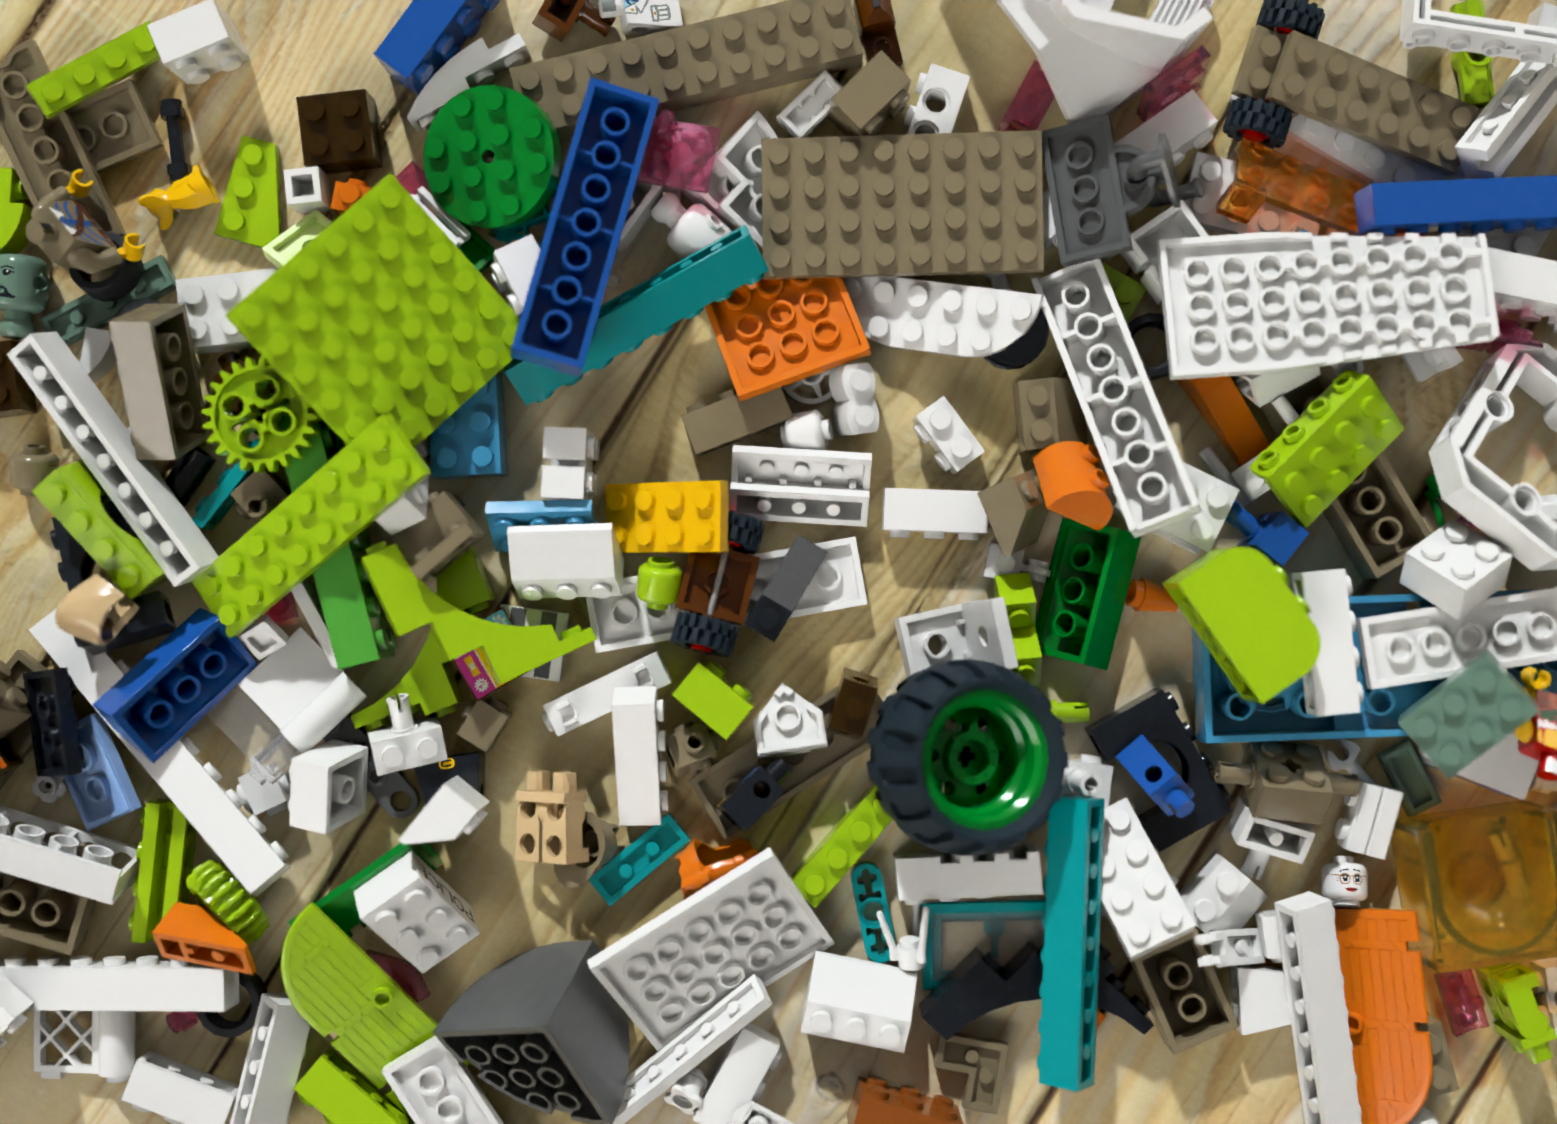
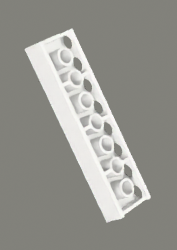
M1096 259L1071 265L1043 278L1035 277L1031 279L1036 293L1043 295L1042 309L1134 539L1202 513L1101 260Z
M0 806V872L113 905L134 883L140 863L136 859V846ZM15 822H24V823H26V824L17 825V826L15 827L14 834H13V835L11 834L10 827H11V825H12L13 823H15ZM50 832L59 833L50 837L47 847L44 841L45 835ZM84 842L93 843L94 845L85 847L81 857L78 852L79 845ZM119 852L126 853L131 857V861L122 870L115 868L112 863L113 855Z

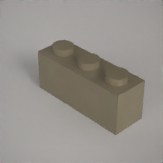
M782 387L741 402L735 389L718 395L720 401L710 405H706L705 401L698 402L686 408L687 414L681 415L697 457L780 426L786 420L793 418Z

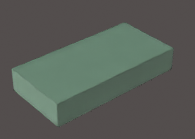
M1406 739L1376 754L1392 787L1404 793L1401 805L1407 816L1413 817L1442 802L1411 740Z

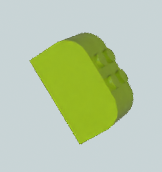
M1246 547L1211 550L1162 583L1243 700L1264 704L1308 673L1318 659L1320 636L1316 626L1308 616L1311 613L1309 606L1299 595L1294 596L1287 586L1290 581L1286 573L1278 565L1273 566L1270 560L1257 550Z

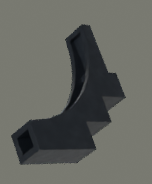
M1029 941L1004 967L991 952L988 951L984 954L975 947L919 1003L922 1018L943 1038L949 1040L968 1023L992 1010L1017 1002L1041 999L1039 990L1043 981V963L1041 961L1043 945L1037 948ZM1099 942L1097 1007L1124 1019L1145 1035L1154 1026L1147 1014L1150 1008L1136 994L1131 998L1123 991L1126 986L1113 973L1115 969L1108 958L1111 953Z

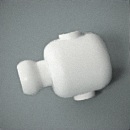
M666 192L651 210V215L655 221L665 223L671 228L667 235V243L680 261L732 232V229L705 205L696 203L687 210L681 205L678 196L672 192Z

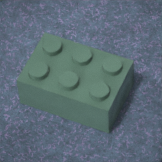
M1486 648L1401 713L1398 724L1442 773L1450 779L1540 711L1538 703Z

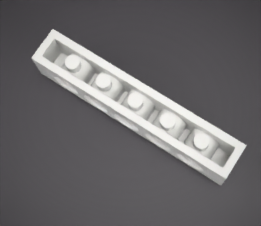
M933 63L930 65L928 74L921 72L914 91L920 94L917 106H909L903 124L909 126L907 134H917L919 132H926L928 134L951 133L970 76ZM930 100H937L942 103L944 109L941 112H932L927 108L926 103Z

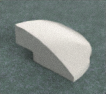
M757 110L715 153L681 192L694 204L702 203L709 208L732 231L746 225L760 252L763 253L761 139L777 138L767 120Z

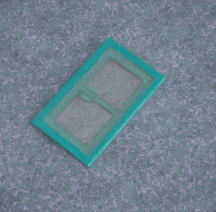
M1046 900L926 902L922 904V910L925 906L929 907L930 910L926 943L927 962L923 968V990H933L975 947L984 954L988 951L991 952L1004 967L1029 941L1037 948H1040L1042 945L1044 946L1045 928L1042 924V916L1045 911Z

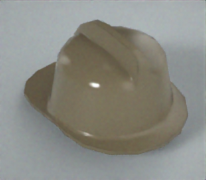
M585 811L582 832L583 847H589V862L568 865L554 864V872L558 881L565 887L572 889L583 886L598 867L608 863L614 857L617 849L616 834L619 829L618 826L600 820L596 815Z

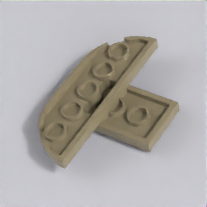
M31 38L22 42L0 64V138L32 205L35 207L42 197L59 186L67 187L73 171L82 169L84 173L79 182L86 184L93 180V184L86 197L72 196L73 200H78L104 232L109 231L125 236L126 232L98 174L164 146L135 81L128 79L47 119L26 90V85L50 73V70L37 42Z

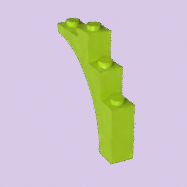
M475 545L437 577V595L461 611L469 610L470 615L489 609L488 602L497 599ZM430 628L427 640L415 663L399 683L377 702L350 716L355 729L366 725L367 730L371 731L388 724L386 717L390 716L386 698L395 695L398 708H401L398 696L400 693L409 694L412 714L420 711L418 704H421L425 716L435 712L437 718L457 711L455 704L464 699L450 667V661H446L432 628Z

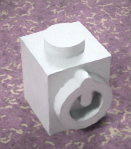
M279 760L238 777L240 784L237 785V794L245 803L243 807L251 815L254 814L256 816L266 811L268 817L288 808L286 801L290 799L291 778L288 771L284 772Z

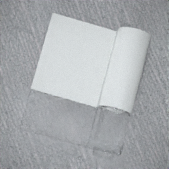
M300 627L288 638L287 645L270 654L221 699L207 715L249 759L248 762L251 765L247 770L249 774L261 785L266 782L274 785L289 771L292 758L311 750L368 696L342 669L338 670V668L332 667L323 649Z

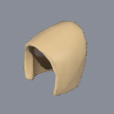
M95 573L63 597L56 610L55 621L59 629L70 635L105 646L135 616L140 607L120 590Z

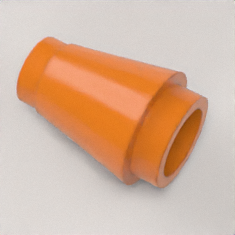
M1143 577L1139 580L1132 579L1130 581L1125 602L1134 611L1173 613L1177 611L1178 606L1165 587Z

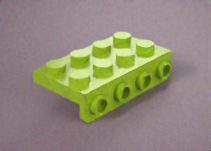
M1348 369L1339 374L1329 387L1317 399L1313 400L1308 405V408L1292 424L1287 426L1283 433L1266 450L1259 454L1258 458L1251 464L1250 469L1254 475L1265 480L1294 521L1306 529L1405 428L1371 377Z

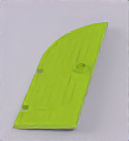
M314 902L305 907L291 925L282 948L281 975L285 991L297 1012L322 1037L327 1036L332 1031L338 1035L331 1042V1045L375 1087L381 1089L388 1083L381 1073L383 1067L434 1037L435 1034L433 1032L438 1023ZM467 1059L464 1061L466 1066L470 1064ZM393 1089L388 1091L386 1097L407 1115V1110Z

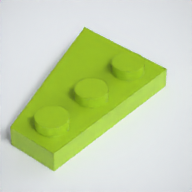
M242 135L215 228V235L258 248L265 247L281 235V224L283 223L279 199V189H281L279 147L276 144Z

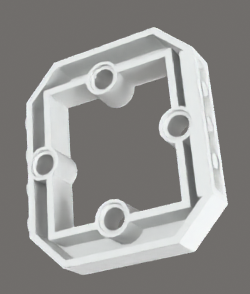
M1548 343L1506 344L1484 360L1431 447L1429 456L1442 500L1502 548L1513 554L1517 560L1531 571L1557 569V523L1541 511L1543 504L1539 492L1527 483H1519L1511 487L1473 457L1485 435L1508 422L1513 417L1514 407L1508 396L1515 384L1544 407L1542 413L1546 425L1551 430L1557 432V350Z

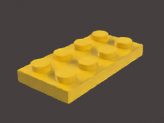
M728 481L605 484V523H612L622 553L728 552Z

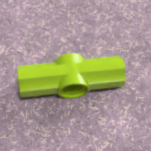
M1466 0L1462 3L1454 4L1450 8V13L1485 18L1484 1ZM1466 51L1453 52L1450 63L1458 75L1460 100L1480 109L1485 108L1494 97L1491 60L1493 57L1475 53L1477 61H1474Z

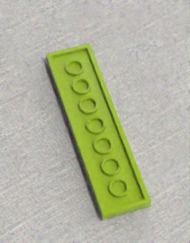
M383 414L191 582L211 612L218 615L219 621L226 625L225 633L229 638L236 637L424 480L431 472L392 415Z

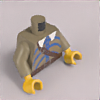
M82 169L73 171L67 187L59 186L42 197L31 211L32 219L26 225V236L31 243L38 244L56 265L95 274L122 263L123 258L136 262L141 260L144 255L146 244L136 246L139 241V234H127L124 237L123 247L118 248L78 200H73L72 196L86 197L93 184V180L86 184L79 182L84 173Z

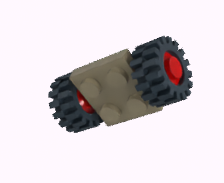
M1264 0L1256 26L1251 30L1231 92L1232 95L1240 98L1232 100L1223 126V132L1229 138H1235V141L1239 143L1246 142L1245 145L1251 146L1253 144L1257 148L1262 149L1264 146L1268 149H1273L1274 147L1280 148L1281 145H1284L1292 118L1298 116L1299 113L1267 101L1265 97L1287 35L1295 30L1318 40L1325 13H1323L1324 10L1322 8H1318L1316 3L1309 4V0Z

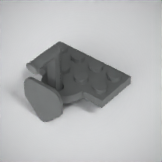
M1108 113L1042 131V151L1060 263L1063 267L1132 251L1133 245L1128 216L1141 211L1145 206L1156 208L1173 204L1174 208L1181 207V200L1184 201L1194 197L1202 198L1204 196V186L1199 178H1194L1192 182L1178 186L1173 156L1165 133L1159 134L1158 150L1145 154L1141 149L1130 145H1115L1112 121ZM1166 183L1167 189L1160 190L1158 185Z

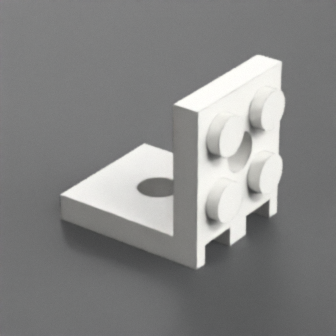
M1004 597L970 601L894 618L906 678L934 664L951 660H980L1008 669L1019 667ZM933 635L937 636L942 643L941 651L937 655L931 653L928 648L929 639Z

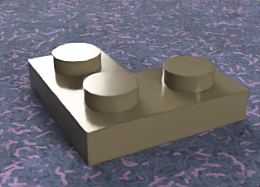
M956 1033L949 1040H946L939 1034L934 1067L967 1073L962 1107L997 1114L1009 1049L1008 1042Z

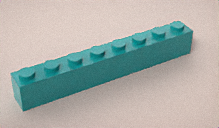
M743 225L601 305L580 378L515 358L504 367V373L526 406L534 401L537 403L543 402L554 393V390L563 385L571 386L582 379L583 374L595 368L598 370L606 367L612 362L613 357L624 351L629 353L638 349L643 344V340L654 334L660 336L667 333L677 321L683 318L691 319L700 314L704 309L703 307L713 301L721 302L728 299L734 293L733 290L738 287L758 282L764 277V273L769 271L767 263L746 225Z
M1063 794L1059 801L1054 802L1048 812L1050 816L1047 819L1049 822L1048 839L1045 843L1047 874L1043 882L1044 891L1046 892V904L1042 916V924L1045 931L1044 946L1041 950L1043 981L1039 990L1040 998L1042 999V1011L1038 1023V1031L1041 1038L1037 1068L1039 1070L1040 1084L1079 1092L1093 1086L1095 1080L1105 798Z

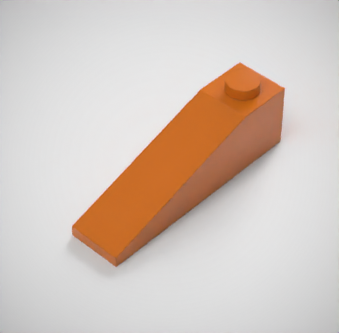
M1230 376L1177 380L1239 467L1270 446Z

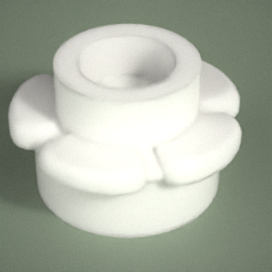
M36 774V780L32 783L34 795L41 797V800L46 803L55 802L58 797H62L68 787L63 776H37ZM48 782L52 784V787L50 789H48L46 786Z

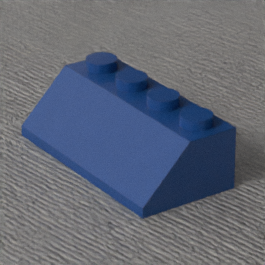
M199 608L92 705L115 731L150 762L155 763L257 667L258 663L237 637L229 638L225 633L226 625L219 621L218 615Z

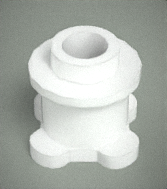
M694 1067L672 1086L671 1092L665 1094L664 1100L666 1103L681 1109L683 1113L693 1115L696 1108H700L703 1103L700 1095L707 1090L708 1080L700 1069Z

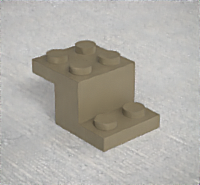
M437 491L433 492L428 496L426 519L390 536L392 541L397 544L398 548L414 565L410 570L419 580L436 579L486 536L485 532L463 508L465 504L457 494L442 491L440 494Z

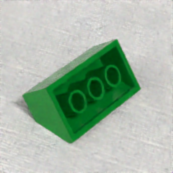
M1062 518L1049 568L1051 575L1050 578L1047 577L1035 623L1041 654L1108 670L1141 536L1134 539L1130 532L1110 526H1104L1100 531H1097L1074 520Z
M429 842L405 845L400 843L315 904L351 938L353 934L350 930L359 923L364 928L367 927L360 920L354 890L411 850L435 873V870L443 862ZM298 915L288 922L290 926L293 924Z

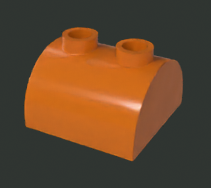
M1078 441L1058 442L1042 449L1032 458L1047 509L1097 531H1100L1109 522L1113 513V506L1107 487L1111 482L1107 474L1100 469L1098 462L1102 459L1094 445Z

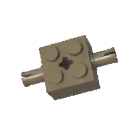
M1277 741L1248 742L1241 763L1218 760L1214 768L1216 783L1240 784L1244 786L1252 818L1322 824L1334 794L1356 797L1360 787V781L1357 779L1358 775L1328 772L1319 747L1305 743L1297 744Z

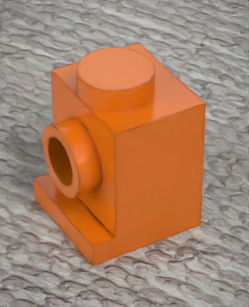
M348 178L346 183L335 181L330 208L341 216L373 187H368L369 183L353 178Z

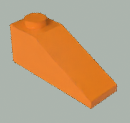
M176 902L152 931L161 956L164 958L253 975L257 970L248 944L206 907Z

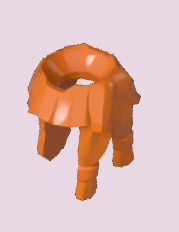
M694 838L674 858L679 861L680 868L678 872L682 878L681 890L684 894V900L759 854L757 848L753 849L751 842L742 838L717 848L708 846Z

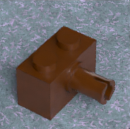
M544 0L532 24L562 42L569 33L573 23H577L578 20L602 34L603 37H606L616 17L601 18L599 8L590 3L589 0Z

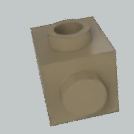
M493 695L489 699L484 697L478 702L471 700L461 715V718L465 719L457 735L485 752L490 751L513 716L511 712L506 710L509 705Z

